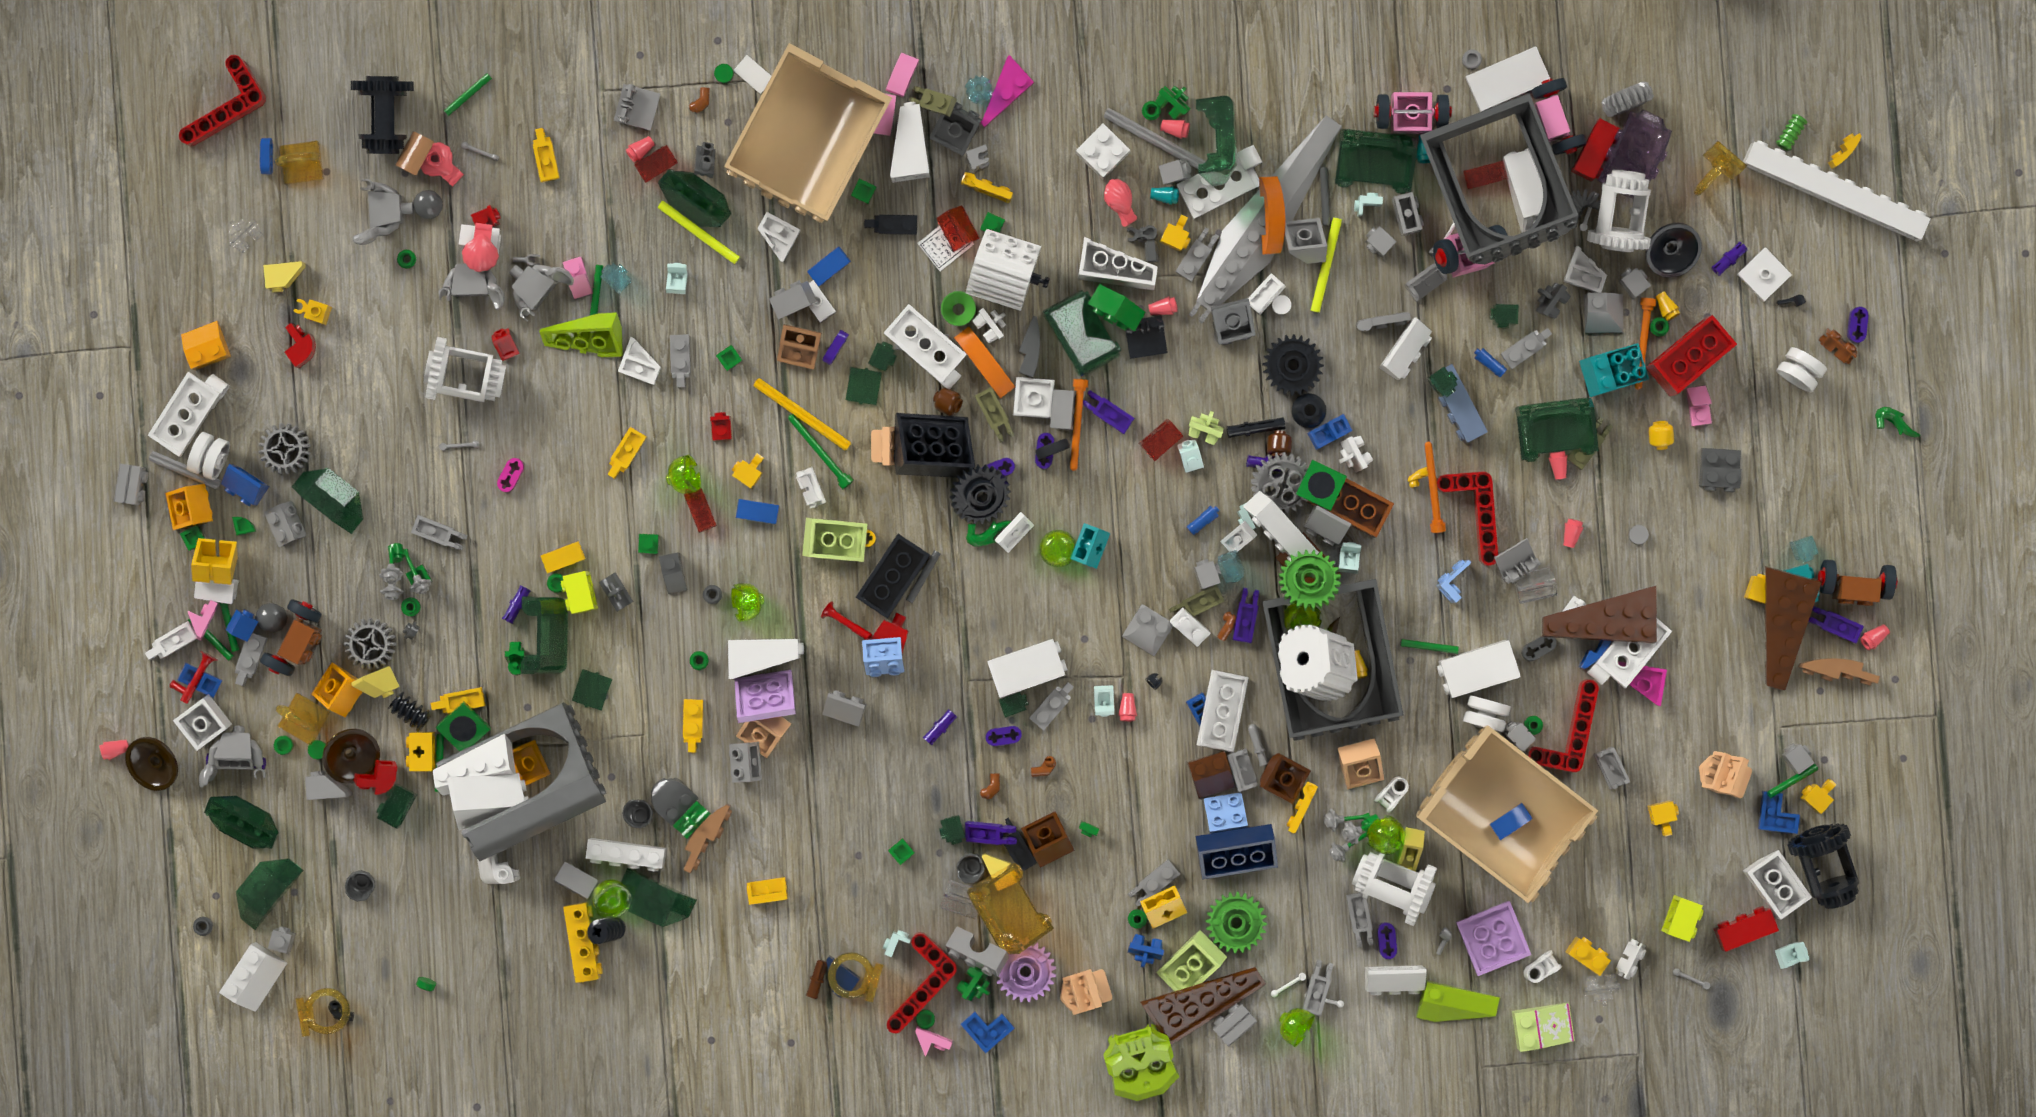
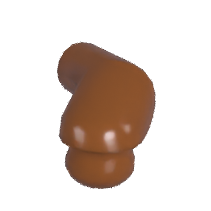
M700 88V98L689 105L691 112L700 113L708 107L710 88Z
M1231 612L1224 614L1223 620L1226 623L1217 635L1222 641H1226L1236 622L1235 614L1232 615Z
M1047 756L1041 767H1031V776L1050 775L1056 766L1055 758Z
M1000 773L990 774V785L980 791L982 798L992 799L999 792Z

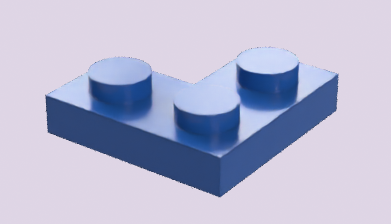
M1762 791L1758 829L1798 834L1800 815L1781 812L1783 793L1770 798L1767 791Z
M974 1011L961 1023V1026L985 1054L1015 1029L1003 1013L987 1025Z

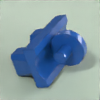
M1135 934L1132 943L1130 942L1127 953L1136 954L1134 960L1141 962L1140 967L1145 968L1146 963L1153 964L1154 959H1162L1164 954L1162 940L1152 939L1151 947L1143 945L1144 936Z

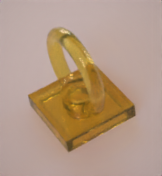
M319 141L280 146L281 156L274 159V164L283 168L284 183L286 185L324 179Z
M1717 141L1703 154L1711 162L1713 168L1696 186L1694 194L1696 196L1701 195L1720 173L1725 174L1732 180L1747 165Z
M296 693L289 707L284 705L276 706V712L282 716L278 727L305 743L312 745L331 711L300 693Z
M854 952L841 954L834 959L829 967V984L832 990L843 998L854 999L864 995L865 1001L873 1003L883 964L874 961L873 965H871L866 957ZM847 960L858 961L865 968L861 988L855 991L844 990L836 981L837 968Z
M332 988L319 989L313 992L307 1000L305 995L296 997L302 1037L310 1036L311 1029L320 1034H333L341 1030L348 1022L350 1005L347 998L338 990ZM332 996L340 1002L342 1016L335 1025L324 1027L316 1023L313 1003L318 998Z

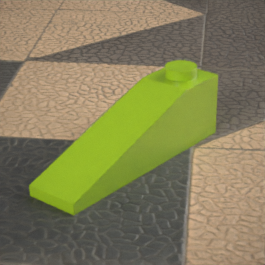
M617 312L598 313L539 330L544 346L563 350L572 348L580 350V353L584 354L586 352L597 353L599 357H621L623 355L622 326Z
M1426 980L1425 990H1422L1416 1018L1441 1022L1494 1017L1497 1013L1500 997Z

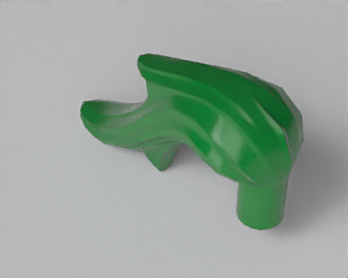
M1890 407L1877 409L1875 414L1877 429H1884V420H1888L1897 428L1899 435L1904 433L1914 438L1921 436L1904 422L1902 417L1905 414Z
M993 520L991 526L981 534H975L976 524H968L967 543L974 547L995 543V535L1012 521L1005 520L996 523Z

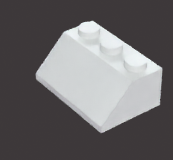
M1414 317L1379 368L1396 380H1400L1401 377L1405 379L1411 370L1408 368L1411 362L1415 363L1420 357L1421 353L1419 350L1421 347H1426L1432 339L1429 336L1432 331Z
M1779 850L1757 860L1743 870L1777 919H1783L1812 898Z
M252 943L219 993L232 1002L256 1012L284 970L287 962L258 943Z
M1422 965L1365 967V990L1370 992V995H1382V992L1389 991L1390 995L1401 994V991H1408V994H1420V991L1425 990L1426 968Z

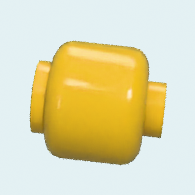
M1656 421L1649 427L1650 445L1655 446L1657 450H1666L1668 446L1674 443L1673 426L1668 424V421Z

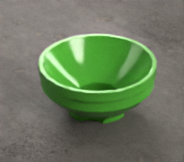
M963 291L949 293L941 304L943 318L954 326L968 324L974 318L976 312L973 298ZM956 304L963 305L964 313L961 315L954 314L953 307Z

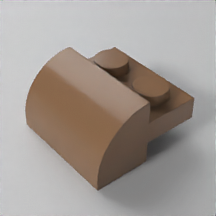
M413 131L395 165L416 176L434 141Z
M784 324L777 361L814 369L822 333Z

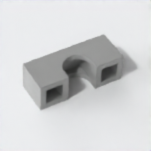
M957 926L946 944L948 954L954 959L961 958L965 960V963L970 967L975 968L976 966L982 969L981 971L988 976L994 975L998 977L1009 959L1007 951L990 943L985 951L980 953L974 952L972 950L976 942L974 934Z

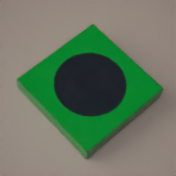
M1312 459L1295 495L1331 511L1347 476Z
M463 701L436 726V729L458 751L474 745L491 730V727Z

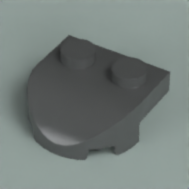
M663 778L651 790V803L654 809L671 826L699 799L678 778Z

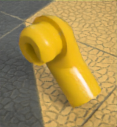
M1427 467L1417 470L1408 477L1407 482H1409L1411 488L1418 487L1420 485L1418 480L1428 476Z

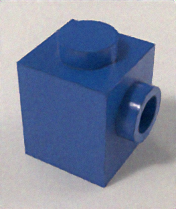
M236 609L226 630L231 635L248 642L258 621L250 611L244 609L242 612Z

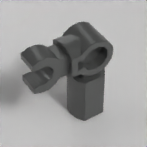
M1152 225L1140 227L1139 230L1134 227L1127 228V232L1133 231L1135 233L1133 238H1128V242H1135L1139 238L1147 240L1145 242L1146 262H1158V242H1155L1158 236L1157 229Z

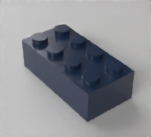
M1272 824L1195 836L1202 880L1278 868Z

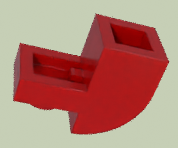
M290 323L285 328L296 343L284 351V353L296 368H301L313 358L316 351V342L311 334L303 336L305 332L300 325L296 326Z
M375 760L374 775L354 774L355 785L359 786L358 788L370 789L372 787L375 795L383 794L390 790L395 783L397 764L395 761Z

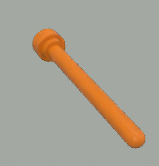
M1641 298L1640 302L1643 318L1639 347L1644 363L1651 311H1653V307H1656V299ZM1643 382L1635 384V389L1640 390Z
M1073 379L1076 399L1070 469L1072 471H1076L1078 468L1083 396L1089 382L1086 379Z
M1426 442L1424 446L1433 514L1430 529L1432 533H1440L1446 531V525L1440 515L1432 443Z

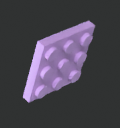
M791 670L734 679L738 723L796 714Z
M1510 901L1456 922L1477 976L1531 955Z

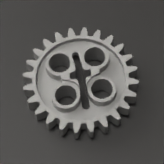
M1283 452L1282 457L1275 453L1274 459L1268 455L1269 461L1261 460L1263 466L1256 465L1258 472H1252L1253 477L1256 478L1251 479V484L1254 485L1251 487V490L1255 492L1253 496L1260 491L1270 498L1281 511L1285 509L1286 513H1289L1290 507L1296 511L1295 505L1298 504L1302 507L1301 500L1308 501L1295 495L1308 469L1306 468L1307 464L1305 461L1300 463L1301 459L1299 456L1294 460L1292 453L1289 457L1286 456L1285 452ZM1274 469H1281L1280 473L1272 474ZM1292 475H1299L1296 480H1290ZM1269 486L1274 487V489L1271 492L1265 491V489ZM1292 492L1291 496L1283 497L1284 493Z

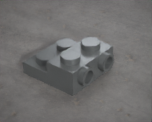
M956 102L950 117L940 115L929 138L963 156L972 138L975 136L982 119L979 118L980 115L972 110L967 112L962 109L963 106L960 103Z
M1248 298L1211 307L1215 338L1219 345H1228L1236 340H1248L1252 336H1256Z
M1701 448L1699 486L1705 487L1704 490L1716 491V487L1724 488V492H1735V489H1739L1741 486L1742 470L1740 469L1741 450Z

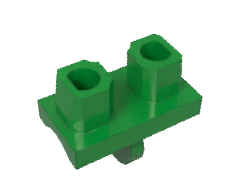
M1164 86L1158 92L1159 95L1155 103L1164 108L1170 102L1174 107L1168 114L1173 119L1177 120L1191 109L1184 103L1189 99L1184 94L1187 88L1183 87L1179 90L1174 86L1170 90Z
M509 642V651H505V659L508 663L509 672L512 675L518 676L524 672L525 667L529 666V660L525 654V649L522 648L521 642Z
M696 801L673 827L688 839L711 813Z
M976 966L975 968L970 967L966 973L973 978L970 984L962 980L956 987L962 994L961 997L965 1000L972 1001L975 996L980 999L983 993L986 995L990 994V991L986 989L990 984L986 980L988 975Z

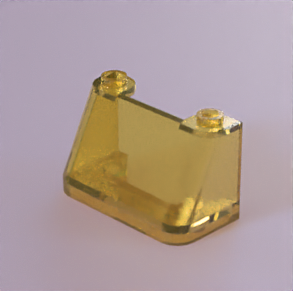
M1016 863L1006 866L967 890L971 902L998 947L1006 950L1008 954H1020L1054 929L1051 924V918L1047 914L1038 913L1020 883L1023 879V870Z

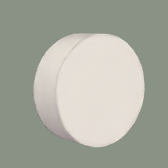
M1279 295L1272 302V309L1279 315L1286 314L1291 309V301L1287 296Z

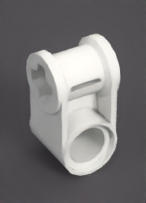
M1394 777L1376 796L1374 801L1379 802L1390 813L1408 791V782L1403 777ZM1397 781H1403L1405 784L1404 788L1400 791L1394 788V784Z
M1550 950L1525 967L1524 977L1528 981L1538 983L1547 976L1557 972L1562 968V965L1557 963L1552 955V950ZM1536 968L1538 971V975L1536 978L1532 979L1530 977V971Z

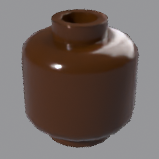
M947 388L941 389L940 392L937 391L933 397L935 409L949 416L958 413L963 404L961 395Z
M1277 430L1267 438V453L1272 456V459L1275 458V453L1279 457H1282L1283 452L1286 453V456L1292 453V437L1286 434L1285 431Z

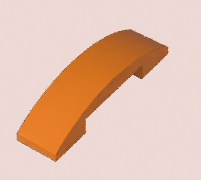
M1277 176L1259 177L1260 197L1264 196L1266 235H1262V254L1281 253L1285 236V205L1282 188Z
M967 327L954 337L1000 399L1015 388L1012 381L970 327Z

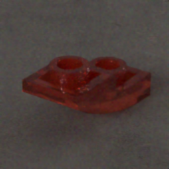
M1503 160L1463 171L1468 189L1508 179Z
M702 488L684 494L698 532L701 533L716 527V522Z

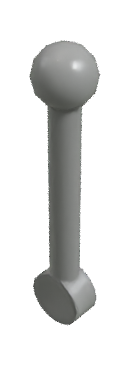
M467 142L461 144L463 149H470L495 161L499 159V156L472 147Z
M475 440L472 443L448 445L441 443L439 448L443 451L447 448L471 446L478 448L479 442Z
M1678 968L1673 970L1675 976L1680 975L1702 985L1706 990L1710 988V983L1707 981L1702 982L1684 974Z

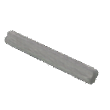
M152 451L149 456L151 462L209 487L219 489L222 481L220 479L211 480L203 477V472L199 474L187 470V465Z

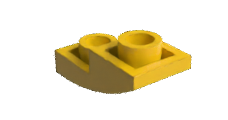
M1852 133L1842 139L1844 141L1840 145L1842 151L1840 150L1831 156L1833 160L1828 162L1831 169L1841 164L1854 151L1862 137L1860 133L1855 136Z
M579 541L540 555L547 573L586 559Z

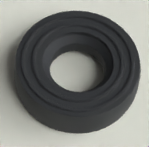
M1062 439L1036 449L1035 453L1038 459H1042L1069 449L1070 445L1067 439Z

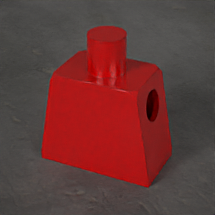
M895 613L892 622L883 620L870 640L901 637L903 655L909 632L902 628L906 617Z

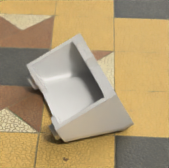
M497 854L482 861L477 859L480 878L486 884H506L520 879L519 870L512 869L508 862L498 863Z

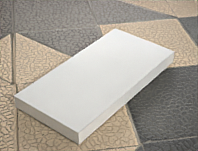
M1536 46L1465 77L1480 112L1529 92L1541 85V82L1550 79Z
M1215 670L1211 671L1196 745L1234 752L1249 677Z

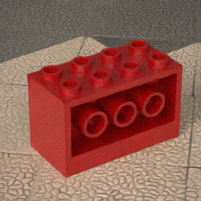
M1713 315L1702 319L1647 365L1646 369L1671 397L1679 394L1734 348L1737 343Z

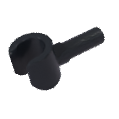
M1799 294L1789 299L1778 300L1777 304L1783 305L1795 302L1796 307L1806 303L1803 295Z

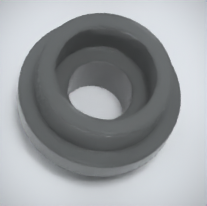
M709 585L703 591V598L709 604H716L722 598V591L716 585ZM711 591L716 592L715 598H710L709 593Z
M415 621L412 624L408 623L404 628V638L412 640L420 627L416 625Z
M208 917L197 918L193 924L194 932L200 936L208 935L213 929L212 921ZM201 923L206 924L205 930L201 929Z

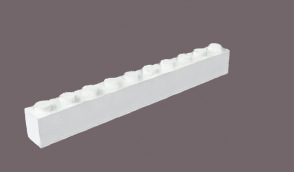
M1754 141L1750 144L1742 163L1743 166L1916 242L1922 240L1931 219L1926 217V213L1919 210L1912 211L1908 209V205L1901 202L1896 204L1886 195L1881 194L1878 196L1870 188L1855 186L1856 183L1854 181L1839 179L1838 175L1833 172H1823L1820 170L1821 167L1815 164L1807 165L1799 157L1793 156L1791 158L1785 155L1786 152L1781 149L1775 148L1773 150L1768 148V144L1765 142Z

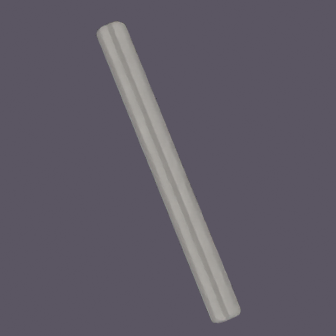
M1110 108L1106 110L1104 118L1178 159H1187L1191 166L1200 171H1203L1206 167L1207 162L1118 112Z

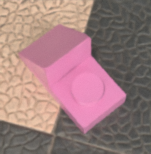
M582 257L563 262L564 268L569 271L574 279L573 285H569L574 299L592 294Z
M1706 386L1686 388L1691 426L1711 424L1709 404H1712Z
M210 600L208 605L205 604L200 613L203 615L202 617L188 611L192 627L197 639L200 641L218 608V603Z
M917 1026L915 1032L925 1056L931 1043H934V1047L945 1051V1048L950 1050L953 1040Z

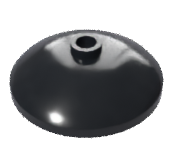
M1670 223L1659 228L1650 237V247L1645 251L1646 261L1656 274L1663 277H1677L1687 273L1698 262L1702 251V242L1699 234L1691 226L1684 223Z

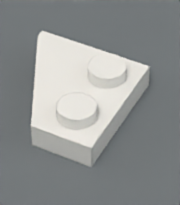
M766 212L757 228L779 260L784 263L801 230Z
M1576 246L1563 282L1594 293H1601L1607 275L1596 266L1591 258H1588L1581 251L1580 247Z
M630 337L618 372L655 385L661 367L633 337Z

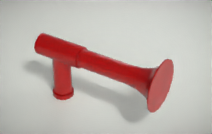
M833 601L826 605L821 614L822 619L831 617L851 629V631L864 640L871 638L872 634L838 613L833 607Z
M200 651L202 653L200 666L187 688L175 680L169 686L183 694L180 701L186 704L191 699L208 665L215 660L218 661V659L203 651Z

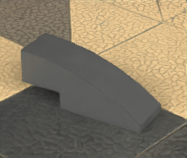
M1033 316L1019 350V353L1025 355L1019 373L1030 378L1034 377L1040 351V333L1036 316Z

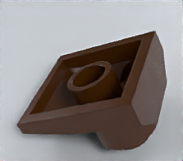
M1277 753L1270 759L1260 778V787L1293 804L1311 770Z

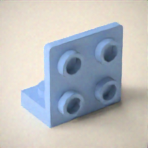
M1459 560L1452 566L1453 571L1450 574L1445 573L1437 580L1439 584L1436 587L1451 603L1458 602L1462 597L1459 595L1461 591L1454 584L1449 583L1472 563L1470 560Z
M901 637L862 640L863 662L866 675L879 677L881 674L899 675L904 672Z
M1241 792L1204 798L1209 834L1248 828Z

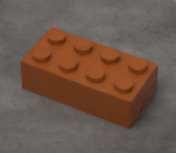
M1346 478L1331 511H1327L1351 523L1352 527L1373 538H1377L1394 503ZM1307 501V503L1313 505L1314 507L1318 506L1310 501Z

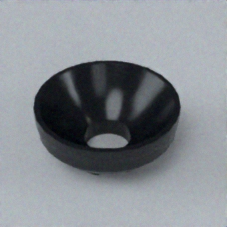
M1303 394L1293 402L1291 409L1292 417L1301 427L1314 428L1325 419L1326 405L1315 394ZM1308 404L1315 407V413L1312 416H1308L1304 412V408Z

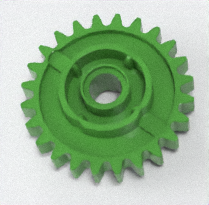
M1306 549L1304 555L1298 551L1297 557L1290 555L1291 561L1285 560L1286 567L1281 566L1283 573L1279 574V578L1282 579L1279 581V586H1283L1280 592L1286 593L1284 599H1291L1290 605L1297 603V609L1300 606H1304V611L1308 607H1311L1312 611H1314L1315 606L1322 609V603L1328 606V599L1335 600L1333 594L1339 593L1336 587L1341 585V582L1337 581L1341 579V575L1336 574L1339 572L1338 567L1333 568L1335 561L1328 562L1329 555L1323 558V552L1316 555L1313 549L1312 553L1309 554ZM1312 577L1315 581L1307 583L1305 578Z
M1237 891L1235 896H1233L1229 892L1227 898L1222 894L1221 901L1215 899L1216 906L1210 905L1213 911L1207 912L1210 918L1206 919L1205 922L1210 923V925L1206 927V930L1212 931L1208 936L1215 937L1213 940L1214 944L1220 942V949L1226 946V952L1230 948L1233 949L1235 954L1237 949H1240L1242 953H1244L1245 947L1251 950V944L1257 946L1256 939H1263L1260 933H1266L1262 926L1267 925L1266 922L1262 921V919L1267 917L1265 914H1261L1264 908H1258L1259 901L1253 903V896L1247 899V893L1240 896ZM1239 917L1241 919L1239 927L1231 926L1233 918Z

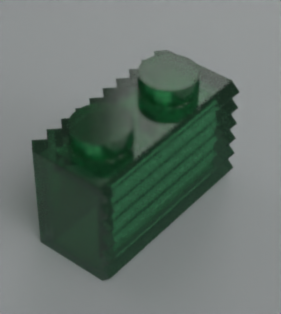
M398 783L395 784L394 787L392 786L386 792L385 796L388 798L385 803L379 805L376 811L378 813L377 819L396 829L400 828L418 794Z

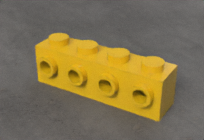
M588 902L565 905L563 909L575 982L597 980L601 978L600 974H603L602 963H598L597 955H600L599 945L592 943L587 934L589 924L592 922L591 917H594L592 905L589 906Z

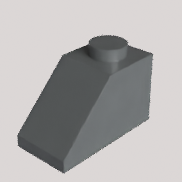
M680 553L659 556L668 594L686 591L687 585Z

